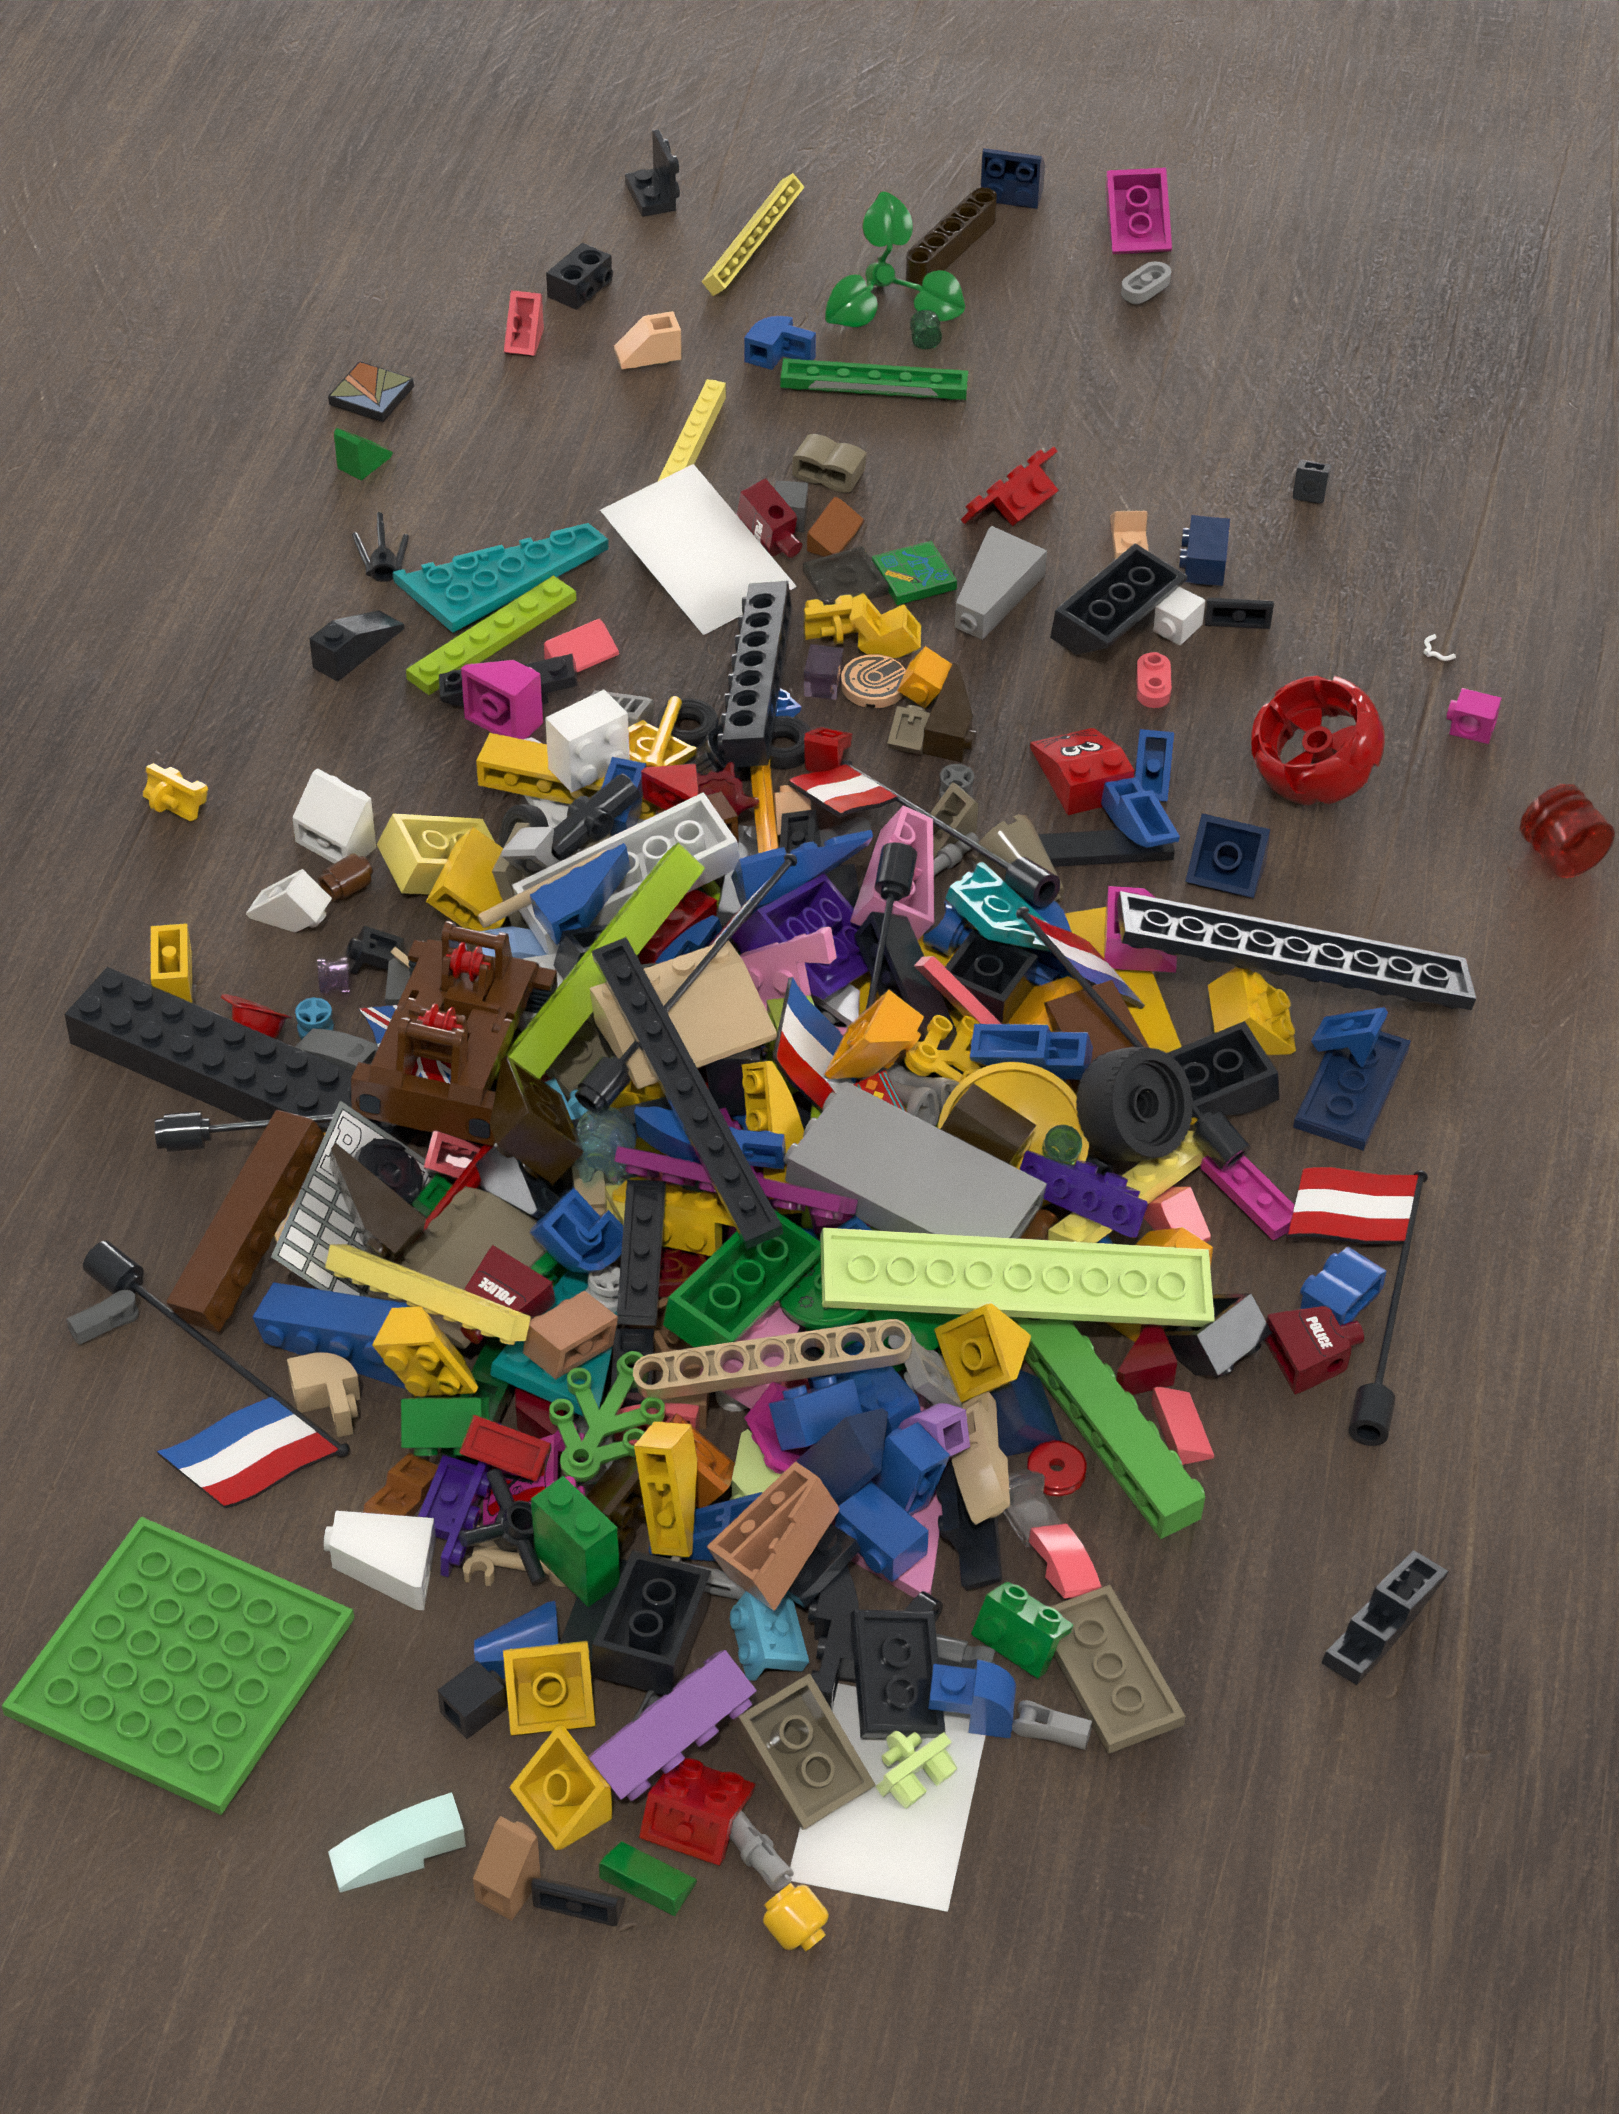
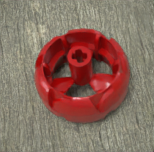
M1318 675L1308 676L1281 687L1275 692V696L1270 703L1263 705L1259 710L1251 730L1252 755L1256 767L1266 784L1281 797L1300 805H1312L1316 802L1332 804L1353 795L1368 782L1373 766L1379 767L1384 753V726L1374 703L1361 688L1349 680L1334 676L1333 681ZM1347 716L1353 718L1356 722V725L1340 729L1333 734L1328 728L1321 726L1322 717ZM1300 728L1306 732L1302 739L1305 752L1284 764L1280 759L1282 749L1287 740H1290L1295 735L1294 732Z

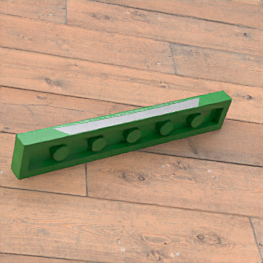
M783 358L780 388L966 400L968 370Z

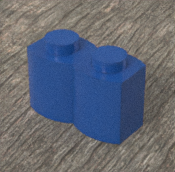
M1347 1247L1339 1254L1333 1253L1325 1262L1323 1271L1317 1276L1310 1275L1306 1279L1300 1290V1294L1303 1295L1300 1308L1326 1306L1331 1309L1339 1325L1352 1322L1358 1313L1366 1308L1381 1292L1387 1271L1355 1250Z

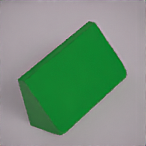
M622 1841L605 1855L599 1863L600 1879L674 1917L697 1883V1879Z

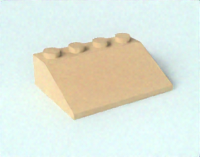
M729 940L668 1012L697 1068L776 1040L777 1032L745 963ZM715 944L644 968L663 1006ZM606 983L590 988L594 1020L617 1058L620 1059L636 1039ZM639 1047L626 1062L629 1068L628 1075L637 1089L658 1082Z

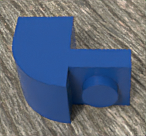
M772 316L764 318L755 323L744 337V362L773 370L782 356L801 360L815 359L816 332L793 326L792 317Z
M977 1660L976 1669L934 1664L928 1709L970 1714L968 1733L1010 1738L1016 1682L1005 1669L982 1660Z

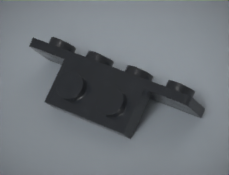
M949 1461L936 1487L937 1497L942 1505L943 1514L938 1516V1525L942 1537L949 1539L959 1553L961 1585L968 1591L1001 1582L1002 1566L997 1516L987 1518L976 1525L974 1524L963 1500L953 1463Z

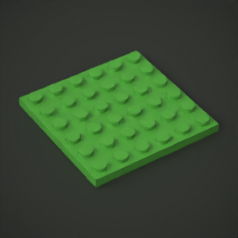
M140 1517L2 1704V1710L7 1717L222 1815L353 1622L354 1612L353 1609L144 1517Z

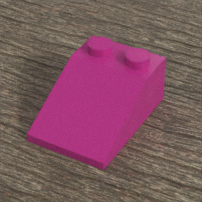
M1166 168L1107 171L1105 192L1112 254L1172 251Z

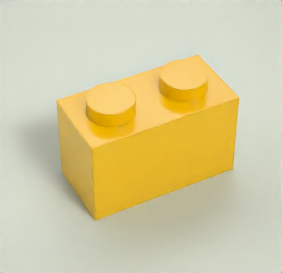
M188 925L151 926L152 986L192 1003V950Z

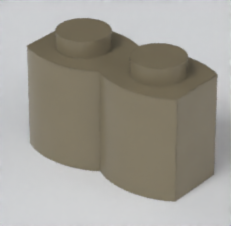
M809 434L793 456L792 474L802 481L815 484L822 483L827 488L837 492H851L865 471L866 452L852 444H837L832 439L823 435Z

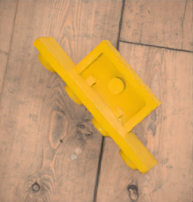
M632 1177V1178H628L627 1180H647V1179L642 1178V1177ZM627 1180L612 1192L613 1201L625 1203ZM667 1184L662 1246L712 1256L722 1246V1224L734 1226L719 1196L713 1192H695L685 1190L676 1184Z

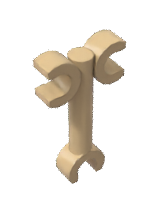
M494 1541L474 1545L472 1557L468 1558L463 1566L465 1582H470L471 1576L475 1571L482 1570L485 1572L486 1586H491L494 1582V1566L526 1570L519 1553L502 1551ZM540 1561L545 1574L549 1575V1578L552 1581V1583L557 1586L566 1587V1585Z

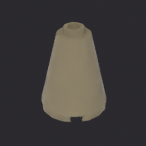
M1018 814L1013 816L1017 821L1010 825L1005 821L999 823L978 842L979 845L1010 864L1020 857H1027L1058 876L1033 823L1026 815ZM980 853L978 856L972 855V860L976 866L978 863L984 862L1005 882L1006 869ZM1061 881L1060 891L1054 900L1059 906L1063 902L1062 896L1065 891Z

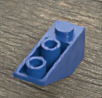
M623 843L614 849L607 850L594 860L581 867L572 869L565 876L550 884L541 886L537 891L530 894L536 919L556 945L560 942L562 931L589 927L631 869L627 846Z

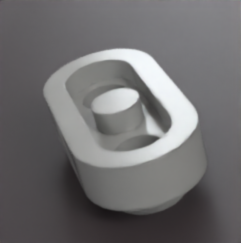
M1156 261L1144 264L1123 279L1121 287L1122 297L1132 304H1141L1149 300L1170 284L1171 268L1165 263Z

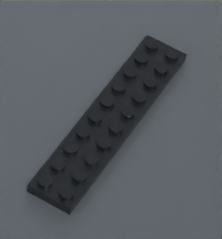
M1120 891L1116 902L1121 943L1128 944L1133 948H1149L1174 956L1186 955L1196 957L1205 962L1217 961L1233 964L1241 969H1259L1269 971L1278 976L1290 975L1304 978L1310 982L1332 983L1346 989L1358 988L1373 991L1382 996L1394 995L1405 997L1414 1002L1426 1001L1441 1004L1450 1009L1462 1008L1472 1010L1476 1001L1466 958L1122 891Z

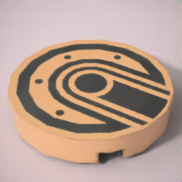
M879 654L863 655L854 658L845 665L841 673L842 692L848 700L862 707L870 704L875 705V708H884L896 704L904 697L897 689L906 670L900 662Z

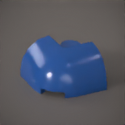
M575 1188L567 1192L529 1231L534 1239L557 1263L571 1272L589 1274L602 1270L613 1263L621 1255L623 1225L609 1210L600 1216Z

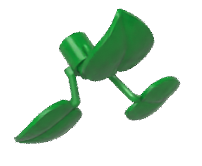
M880 192L876 200L868 208L863 219L862 228L864 236L870 244L876 247L887 245V248L882 256L878 257V262H874L867 267L865 272L867 285L863 277L856 274L842 278L835 285L826 305L825 321L848 327H860L868 324L874 318L878 306L876 297L870 291L873 290L874 286L886 287L891 283L920 291L914 299V308L923 318L931 321H948L958 317L965 310V302L961 286L951 273L942 270L932 271L924 277L922 286L895 278L894 268L889 263H886L885 260L891 253L893 244L904 245L910 240L913 222L908 209L898 198L888 192Z

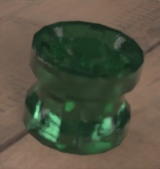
M921 310L911 317V337L916 347L924 350L932 349L940 344L942 331L940 319L935 312Z
M1057 1125L1051 1128L1045 1136L1041 1148L1042 1156L1058 1163L1072 1165L1081 1152L1082 1138L1072 1126Z

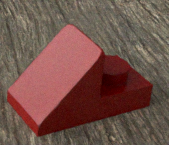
M818 727L805 733L806 770L821 772L839 767L843 750L851 746L853 734L824 727Z

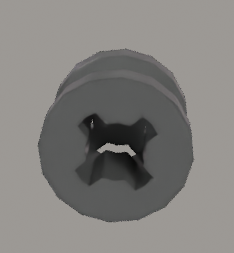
M951 764L942 769L940 773V799L952 782L956 783L973 798L974 772L971 768L962 764Z

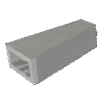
M991 526L986 533L957 599L955 628L983 640L1045 576L1047 550Z

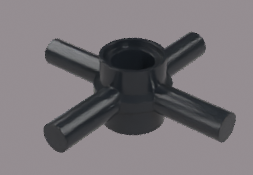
M493 1469L486 1474L500 1512L497 1514L493 1524L460 1531L459 1541L463 1547L494 1541L504 1551H518L531 1584H540L547 1577L532 1544L534 1540L532 1505L526 1501H514L501 1469Z

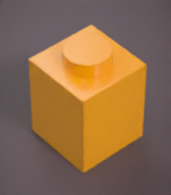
M925 646L908 665L897 691L925 709L940 693L952 664Z

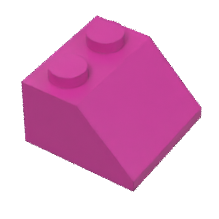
M515 660L468 664L461 668L465 719L494 734L523 740L528 738L543 724L540 673Z

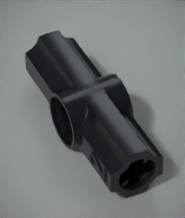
M622 773L617 775L591 798L580 796L571 803L567 811V818L554 828L551 853L554 854L555 858L562 861L573 854L589 839L598 841L610 833L613 828L614 819L641 797L638 788L632 783L631 779Z

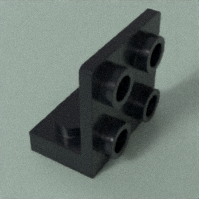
M659 129L652 130L653 169H641L625 174V184L642 217L676 211V198L680 197L679 185L676 181V174L679 173V162L676 155L672 156L668 139H663Z

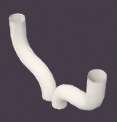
M1435 634L1424 640L1426 649L1423 652L1427 657L1434 656L1441 661H1450L1456 658L1455 654L1442 656L1438 652L1431 651L1432 648L1429 642L1436 639Z

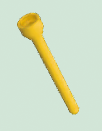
M677 696L671 697L668 701L649 756H645L639 761L646 763V767L665 766L662 758L682 705L681 699Z

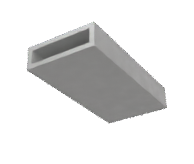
M848 1082L843 1084L837 1094L834 1092L830 1093L824 1103L821 1115L818 1119L813 1117L804 1130L803 1139L799 1144L793 1143L784 1158V1163L787 1165L786 1182L792 1185L858 1199L855 1215L863 1222L880 1231L1020 1239L1042 1207L1047 1185L1045 1182Z

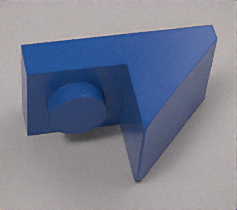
M1383 1007L1326 1016L1311 1042L1318 1052L1333 1049L1341 1050L1348 1047L1359 1066L1364 1067L1375 1047L1388 1011Z

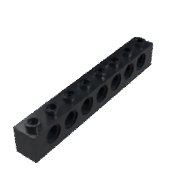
M788 581L749 583L747 597H742L743 616L738 618L740 635L735 636L737 654H732L733 673H730L728 676L730 693L725 694L726 713H722L721 716L723 733L718 734L719 753L725 754L726 763L732 762L734 767L764 766L769 764L793 610Z

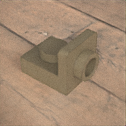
M908 705L906 708L897 706L887 742L888 748L921 755L924 728L930 713L926 712L924 708L915 705Z

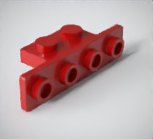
M1052 447L1046 453L1040 449L1027 460L1029 465L1026 468L1020 464L1006 476L1009 479L1007 482L1003 483L1000 479L986 491L987 497L983 499L981 495H978L965 506L968 512L960 519L965 525L994 503L1009 523L1014 526L1054 496L1059 490L1041 467L1058 452L1057 449Z

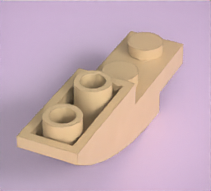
M989 1392L980 1394L962 1404L963 1409H966L970 1447L951 1456L963 1500L975 1525L987 1518H994L1000 1515L1010 1506L1008 1459L998 1446L996 1400Z

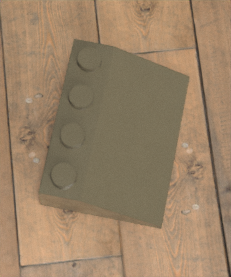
M465 1186L462 1191L453 1197L451 1203L440 1215L429 1223L428 1228L419 1238L405 1249L396 1264L464 1290L492 1245L529 1268L546 1253V1250L529 1233L536 1224V1219L490 1192ZM372 1290L368 1292L370 1298L402 1303L407 1302L404 1299L389 1298L386 1292L381 1293ZM428 1313L454 1346L465 1349L471 1343L460 1330L462 1327L461 1322L447 1321L443 1319L444 1315Z

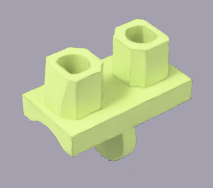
M898 1731L892 1732L886 1739L890 1750L881 1757L887 1766L896 1761L900 1764L883 1776L884 1780L876 1785V1789L882 1797L891 1792L895 1799L907 1809L927 1792L914 1774L924 1769L934 1784L938 1786L955 1773L957 1767L946 1751L952 1742L943 1732L915 1752L914 1748L922 1743L918 1733L914 1732L906 1738Z

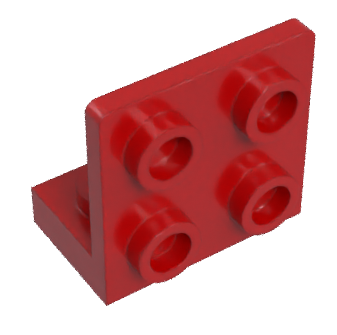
M685 1758L668 1773L663 1774L649 1791L639 1838L720 1866L726 1856L733 1820L754 1793L755 1783L744 1780L737 1773L721 1772L704 1766L702 1762L696 1759Z

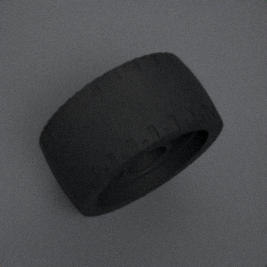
M1130 1047L1101 1054L1088 1065L1079 1082L1076 1110L1081 1130L1084 1133L1083 1135L1096 1152L1113 1160L1146 1161L1164 1157L1180 1146L1181 1142L1185 1139V1135L1188 1133L1187 1131L1192 1121L1193 1098L1189 1080L1178 1061H1175V1058L1171 1057L1170 1054L1159 1049Z

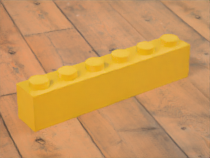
M489 733L476 760L478 786L570 805L580 796L591 798L601 789L605 779L603 777L590 785L571 792L548 769L547 744ZM642 797L639 819L647 820L656 815V810L662 808Z

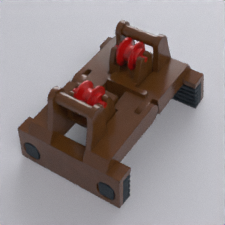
M446 921L442 930V942L428 939L427 942L414 940L408 953L410 978L401 995L397 1009L393 1013L371 1065L358 1062L351 1077L352 1109L364 1118L432 1133L433 1131H439L459 1139L494 1146L495 1138L490 1127V1120L496 1092L490 1091L523 1012L538 1013L558 988L557 970L540 967L534 961L512 957L508 933L499 932L498 935L458 927L455 922ZM466 944L475 945L477 947L473 952L468 951ZM482 947L494 949L495 957L483 954ZM418 1057L451 1063L450 1083L410 1075Z

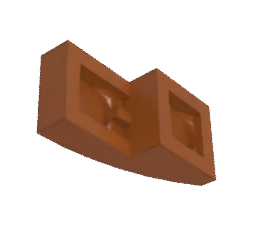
M409 1452L388 1471L386 1485L364 1504L363 1513L413 1517L424 1503L438 1466Z

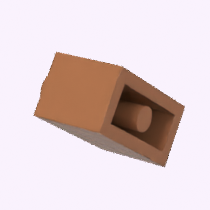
M583 1291L571 1299H565L554 1309L541 1316H536L530 1321L526 1341H524L523 1353L554 1379H558L613 1346L618 1316L589 1293Z

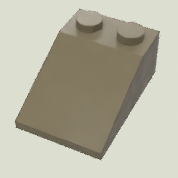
M810 1673L728 1723L749 1760L802 1830L876 1786Z

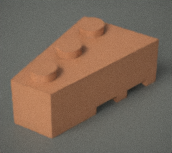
M795 1461L706 1547L730 1580L775 1611L840 1508L821 1479Z

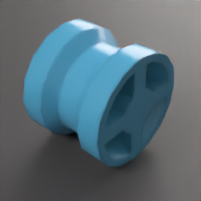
M313 997L305 999L297 1005L295 1015L298 1022V1035L301 1039L313 1028L334 1031L331 1005L326 1000Z

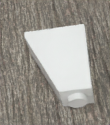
M336 1511L333 1527L327 1526L324 1535V1551H330L332 1568L415 1610H424L436 1546L434 1518Z

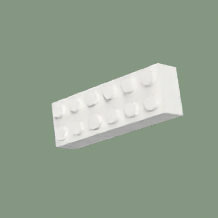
M703 792L535 873L512 886L514 894L517 895L603 850L614 849L624 843L627 846L631 869L589 927L610 923L662 856L676 843L679 842L705 867L702 874L687 893L733 871L740 859L738 843ZM532 904L520 909L519 912L547 955L556 954L559 944L556 945L536 919Z

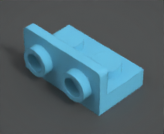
M745 1591L731 1609L730 1625L735 1632L739 1648V1661L743 1664L747 1679L756 1681L765 1668L803 1671L809 1663V1658L794 1601L785 1595L776 1610L773 1611Z

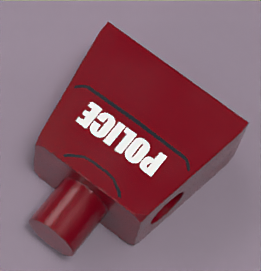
M764 478L740 492L737 516L772 557L781 552L789 558L795 557L803 546L794 536L797 516L775 488Z
M494 1245L490 1247L464 1289L467 1292L531 1316L530 1321L536 1316H541L555 1303L552 1281ZM460 1328L462 1334L475 1344H479L485 1337L479 1329Z
M1326 1306L1267 1315L1266 1322L1272 1334L1265 1338L1264 1341L1294 1395L1345 1372L1349 1365L1351 1346L1364 1342V1332L1357 1320L1339 1325L1331 1309Z

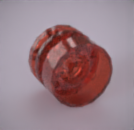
M1573 784L1558 785L1538 796L1526 809L1519 827L1523 838L1531 844L1535 851L1541 854L1542 860L1554 874L1561 878L1578 876L1596 866L1610 850L1615 837V831L1611 823L1600 811L1593 807L1592 802L1585 797L1581 789Z

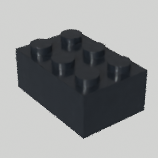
M632 1550L592 1644V1676L646 1691L651 1690L661 1695L671 1693L679 1682L710 1603L711 1571Z

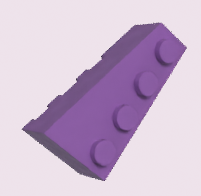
M726 1650L711 1655L703 1662L705 1666L699 1667L675 1685L671 1693L665 1694L639 1715L640 1717L636 1721L628 1723L588 1756L590 1762L611 1787V1794L616 1800H621L625 1796L630 1801L636 1799L651 1786L647 1780L659 1769L664 1774L668 1773L685 1759L681 1751L693 1742L700 1747L719 1732L715 1726L717 1722L727 1714L733 1720L752 1705L748 1698L757 1690Z

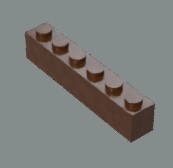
M280 1110L274 1112L166 1301L174 1313L187 1323L220 1332L226 1320L231 1316L238 1298L245 1286L249 1284L260 1259L269 1249L273 1236L281 1222L287 1217L289 1208L302 1188L325 1136L313 1119Z

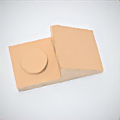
M1116 511L1110 515L1115 559L1134 543L1148 551L1146 536L1147 511Z

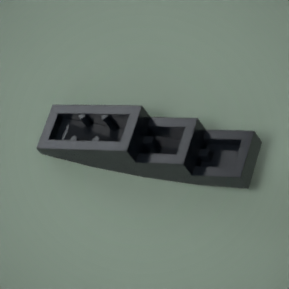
M1413 1550L1375 1587L1371 1600L1351 1618L1346 1632L1325 1652L1322 1664L1355 1685H1358L1422 1611L1443 1583L1449 1571Z

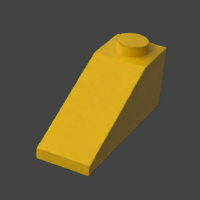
M653 1422L634 1445L652 1554L690 1557L693 1550L697 1456L692 1424Z

